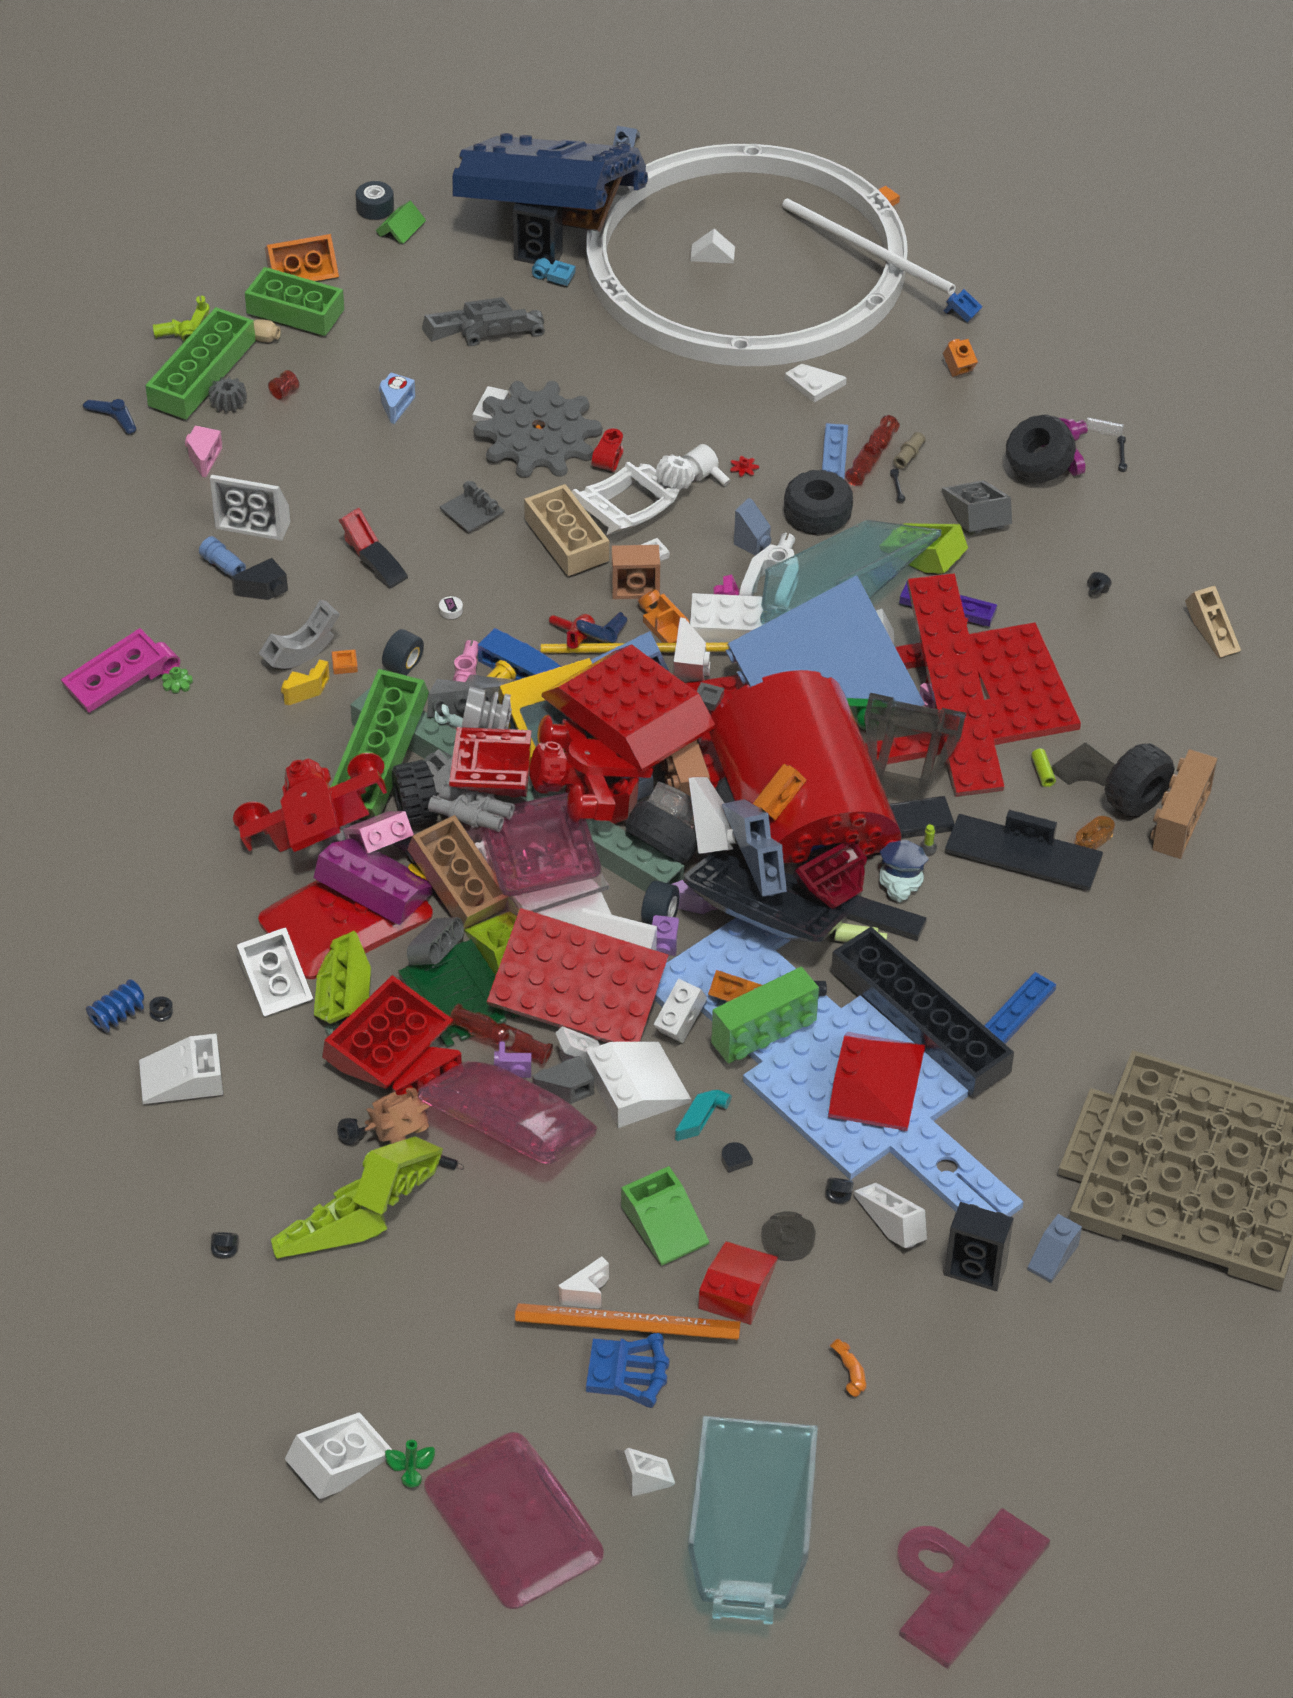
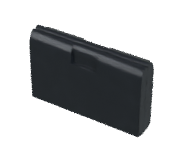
M945 796L890 804L901 832V839L924 836L927 825L934 826L935 834L950 832L953 829L954 820Z

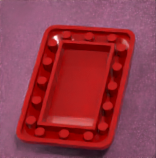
M316 880L261 911L258 921L266 934L286 928L305 979H316L325 956L332 949L330 945L334 939L355 931L366 954L430 921L433 917V909L425 900L401 925H398Z

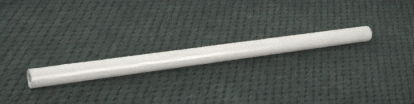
M788 198L783 201L782 207L801 218L949 295L955 292L956 286L947 280Z

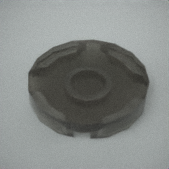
M783 1211L775 1213L766 1224L764 1223L762 1226L761 1242L768 1254L778 1257V1260L792 1262L803 1259L811 1253L815 1246L816 1230L813 1223L809 1219L807 1221L803 1218L802 1214Z

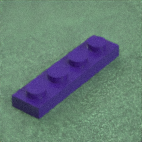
M906 582L900 595L899 603L912 606ZM960 595L965 618H968L969 622L990 627L997 611V604Z

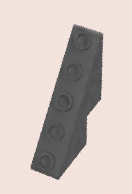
M469 675L466 682L437 679L428 693L427 717H435V711L438 715L444 716L442 704L448 706L449 713L452 715L464 713L470 686L485 689L486 701L491 702L493 694L499 691V686L517 680Z

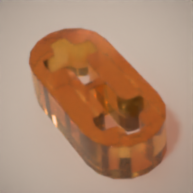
M1108 816L1096 817L1076 833L1075 844L1095 850L1113 837L1114 821Z

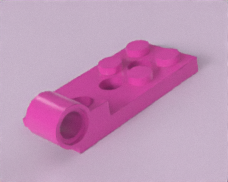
M139 628L62 678L61 682L82 707L90 713L146 675L152 680L159 674H169L173 667H179L180 658L166 643L158 642L155 644ZM133 655H140L135 660L129 659ZM120 668L119 671L110 673L111 669ZM93 681L100 682L95 686H90V683Z

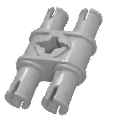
M445 783L440 788L439 797L433 795L428 805V810L431 812L448 816V818L455 815L459 822L469 824L472 828L481 826L496 832H500L502 829L504 818L508 820L512 818L515 809L514 804L499 801L492 794L488 793L486 795L473 790L450 787Z

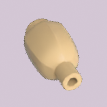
M254 320L255 339L257 341L270 343L274 339L278 340L280 338L281 329L272 321Z

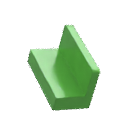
M410 200L399 206L376 229V232L380 237L391 232L397 241L403 244L426 219Z

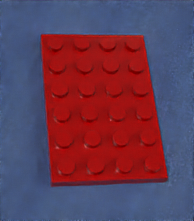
M520 908L492 985L487 1005L559 1028L563 1026L606 1043L640 1042L669 954Z

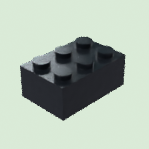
M516 202L513 208L514 260L535 264L538 259L545 258L552 265L556 260H560L563 254V211L561 206Z
M960 1202L950 1227L944 1276L997 1292L1007 1266L1014 1218L1001 1212H993L974 1204Z

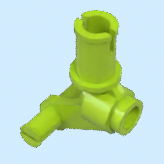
M201 295V300L200 296L196 298V310L190 321L184 320L179 322L172 319V322L153 324L155 339L175 335V337H181L185 342L203 322L205 316L209 315L210 307L206 303L205 297Z

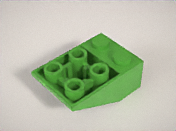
M670 1166L621 1187L622 1209L661 1266L709 1244L706 1233L687 1193Z

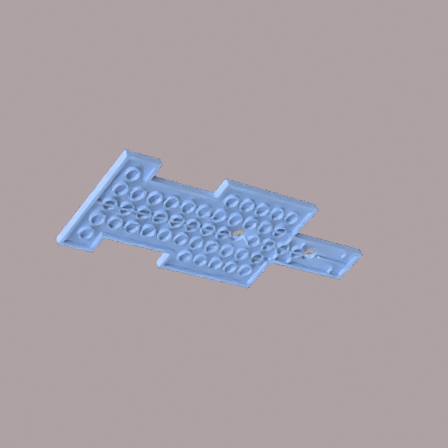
M736 917L666 963L654 1000L663 1007L679 978L703 991L707 1000L701 1012L712 1021V1010L729 1002L708 995L716 970L764 985L796 969L776 951L788 943L790 939L772 934ZM827 995L818 996L817 1020L810 1026L802 1027L792 1032L789 1036L780 1038L770 1043L767 1047L748 1054L758 1065L743 1075V1082L850 1180L890 1152L954 1211H957L960 1202L974 1204L993 1212L998 1211L1010 1217L1023 1208L1024 1201L934 1122L968 1097V1090L925 1052L908 1131L828 1117L835 1072L843 1038L847 1032L914 1043L861 995L842 1008ZM941 1160H951L956 1163L958 1169L954 1173L951 1171L941 1172L938 1170L937 1164Z

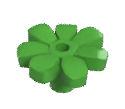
M173 667L169 674H163L162 681L164 682L163 689L179 693L181 688L182 691L186 692L190 689L189 684L193 683V678L191 675H188L187 669Z

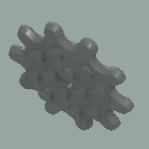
M515 381L509 388V393L511 394L509 399L502 400L488 396L483 401V409L489 412L493 418L478 421L473 431L479 437H489L494 440L495 444L489 447L486 452L488 460L497 462L504 458L514 459L517 463L516 473L521 477L530 476L533 469L537 466H546L553 475L562 477L568 472L565 463L567 459L576 457L583 461L592 460L594 450L584 440L590 436L601 435L603 427L599 421L585 419L581 416L590 407L587 397L578 396L573 399H565L559 395L560 387L555 381L547 382L541 391H530L521 381ZM533 425H535V426L540 425L541 427L544 426V428H543V429L533 428Z

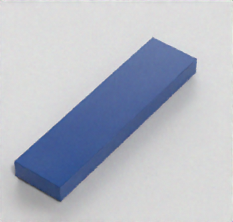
M1034 972L984 1026L1006 1044L1056 990V984Z

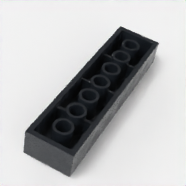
M872 926L833 951L831 972L858 996L861 995L914 1043L925 1045L924 1052L962 1084L972 1098L1012 1072L1014 1051Z

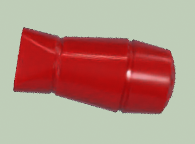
M588 614L578 616L573 622L555 615L550 616V624L568 630L567 646L572 649H576L588 637V635L577 629V620L595 624L592 616Z

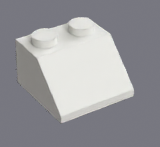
M680 618L674 657L675 676L681 681L689 683L705 680V676L710 675L711 669L710 652H706V642L685 618Z

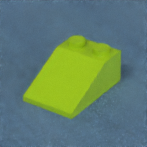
M904 523L880 547L882 553L925 573L936 574L947 572L953 563L960 559L961 555L968 549L960 524Z
M511 911L464 929L469 940L472 939L495 975L499 969L517 918Z

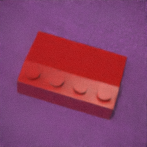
M392 975L324 1040L322 1058L342 1073L386 1089L453 1023V1019Z

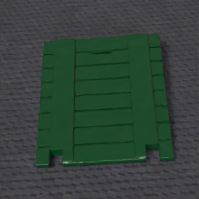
M472 939L455 945L437 964H410L398 970V974L405 985L453 1019V1023L439 1036L446 1048L455 1045L452 1038L456 1036L462 1042L507 1022L504 1015L508 1013L513 1019L521 1016L487 1005L496 975Z

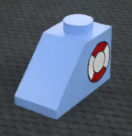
M390 373L385 380L381 381L379 386L381 403L390 423L395 424L415 398V380L394 373Z

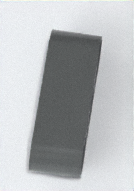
M459 917L433 919L408 945L407 958L411 965L439 963L462 939L464 934L462 920Z

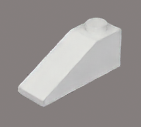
M873 1183L854 1191L856 1199L888 1239L904 1248L914 1247L917 1243L927 1240L926 1218L923 1208L878 1183Z

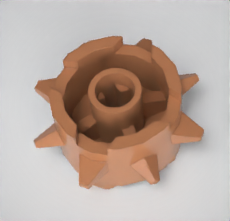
M407 1088V1094L396 1095V1092L381 1097L372 1103L374 1109H366L370 1118L365 1121V1124L369 1125L365 1128V1131L375 1130L380 1141H390L393 1144L405 1140V1135L412 1132L419 1133L426 1130L429 1124L425 1109L430 1107V1104L425 1102L430 1097L420 1098L415 1088Z

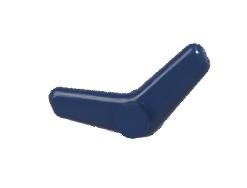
M115 399L112 402L87 400L83 403V408L110 414L113 419H117L126 433L136 432V425L122 399Z
M619 612L605 626H599L583 620H577L576 626L580 632L596 639L598 643H613L617 640V636L627 623V617L622 612Z

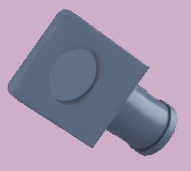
M617 126L613 146H618L619 143L631 144V147H634L636 137H640L639 131L634 128Z

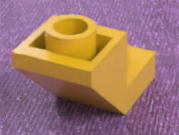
M319 659L315 668H311L309 675L292 671L288 680H284L281 687V693L284 694V704L292 705L321 695L330 679L328 661Z

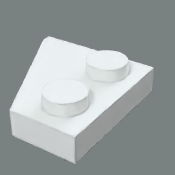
M800 364L785 373V380L813 402L845 386L847 379L845 376L805 364Z

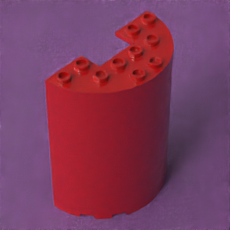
M794 670L763 677V682L752 687L745 685L732 693L733 698L725 705L719 704L712 712L711 717L715 723V729L709 733L735 801L745 799L753 804L783 764L790 765L806 779V782L777 819L774 820L769 816L771 838L782 844L784 863L807 861L814 845L856 842L865 855L880 853L879 851L889 842L901 841L899 826L840 684L834 678L822 677L820 672L809 670Z

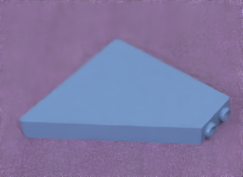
M857 575L727 644L729 649L725 650L731 663H737L740 669L737 674L742 684L747 683L750 687L763 682L762 678L765 676L786 671L809 670L820 672L822 677L834 678L840 684L846 698L894 700V705L911 707L925 705Z

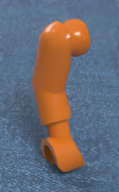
M836 1339L830 1347L841 1355L843 1364L849 1370L851 1382L846 1385V1390L853 1397H857L861 1391L864 1392L866 1389L864 1368L854 1354L848 1352L851 1349L849 1344Z

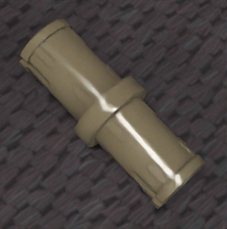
M915 432L908 442L903 443L900 452L893 459V463L897 468L904 469L908 462L918 455L919 448L926 441L922 433Z

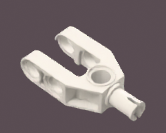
M783 533L778 546L770 544L752 558L742 582L739 596H752L753 593H756L760 576L763 577L764 574H768L774 578H781L774 596L773 605L777 609H787L797 584L798 574L794 551L791 549L795 542V537L789 533L788 539L785 540L787 533Z

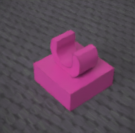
M732 574L723 576V585L713 587L714 594H740Z

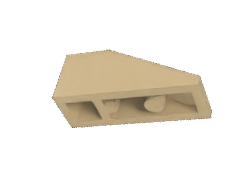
M1216 586L1193 592L1185 600L1193 623L1217 657L1222 658L1240 652V646Z

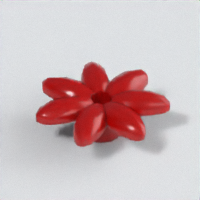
M740 456L739 461L731 460V464L734 467L730 471L739 472V477H743L745 472L753 476V470L759 469V465L753 464L754 458L747 459L744 456Z

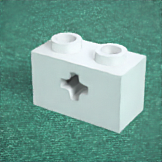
M678 978L654 1023L655 1027L660 1033L683 1043L707 1000L706 995L700 988Z

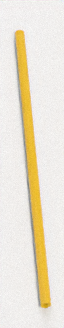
M729 642L706 643V652H726L725 650L729 649L727 646ZM582 643L576 649L569 648L567 644H541V653H606L625 643ZM656 643L660 652H675L676 643Z

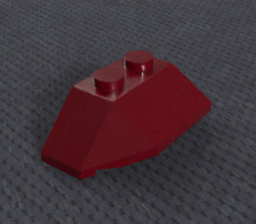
M843 842L796 869L793 876L808 897L834 909L863 891L864 866L867 863V857L856 842Z

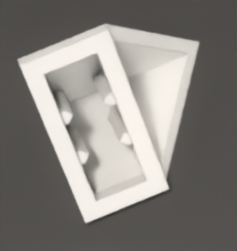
M627 1448L625 1451L616 1449L632 1497L668 1488L675 1484L667 1459Z

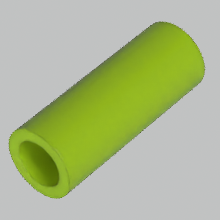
M1044 749L1034 750L1031 753V757L1041 784L1044 787H1050L1055 784L1056 779Z

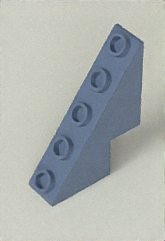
M745 799L721 804L761 896H773L777 893L787 892L782 844L771 838L768 813Z

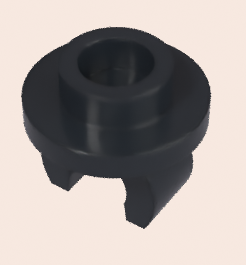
M344 1118L338 1123V1136L346 1145L354 1144L364 1138L366 1127L359 1128L357 1119Z

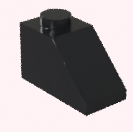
M273 558L231 576L233 594L235 596L269 600L288 591L287 574Z

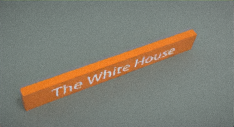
M518 1303L515 1310V1320L519 1322L737 1340L740 1336L741 1326L740 1321Z

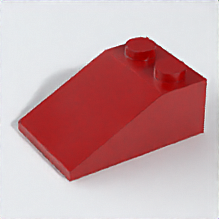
M726 1241L709 1266L700 1286L698 1309L751 1325L778 1257Z

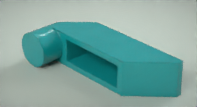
M711 1090L697 1094L675 1130V1140L680 1141L699 1136L716 1106L727 1109L732 1095L721 1090Z

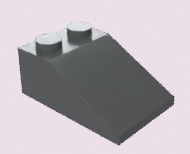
M985 480L942 488V493L960 526L970 533H980L983 529L987 528L1002 529L1004 525L1012 524L1011 497Z

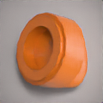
M654 589L638 599V604L647 613L659 608V591ZM656 602V607L651 609L649 605Z

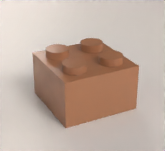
M659 545L612 546L613 599H639L654 589H657L660 593Z

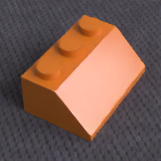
M331 234L269 244L265 247L268 268L312 281L339 277Z

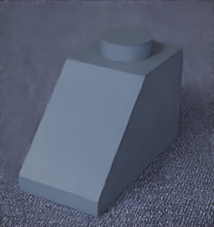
M748 498L735 510L734 545L756 556L770 545L771 526L754 501Z
M1058 1214L1044 1232L1027 1270L1052 1283L1079 1246L1082 1226Z

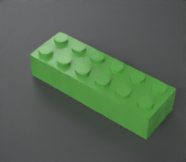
M215 307L145 385L148 406L187 419L207 397L209 387L212 386L213 381H219L220 377L223 378L256 341L254 320Z
M378 669L331 784V787L351 779L348 775L347 767L355 756L361 753H374L382 758L385 767L381 777L384 780L387 793L383 794L377 783L365 787L366 793L361 794V798L369 811V815L362 817L363 819H370L383 812L393 786V766L402 764L428 699L429 691L425 681L422 679Z

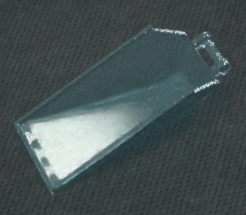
M865 520L765 569L766 576L761 603L764 611L760 615V622L765 624L856 575L869 599H871L941 536V530Z
M704 1416L688 1550L698 1593L703 1602H714L712 1619L721 1620L722 1617L762 1620L764 1624L773 1625L774 1608L785 1609L792 1600L808 1561L818 1426ZM723 1603H725V1604H736V1605H747V1606H758V1607H765V1608H755V1607L723 1605Z

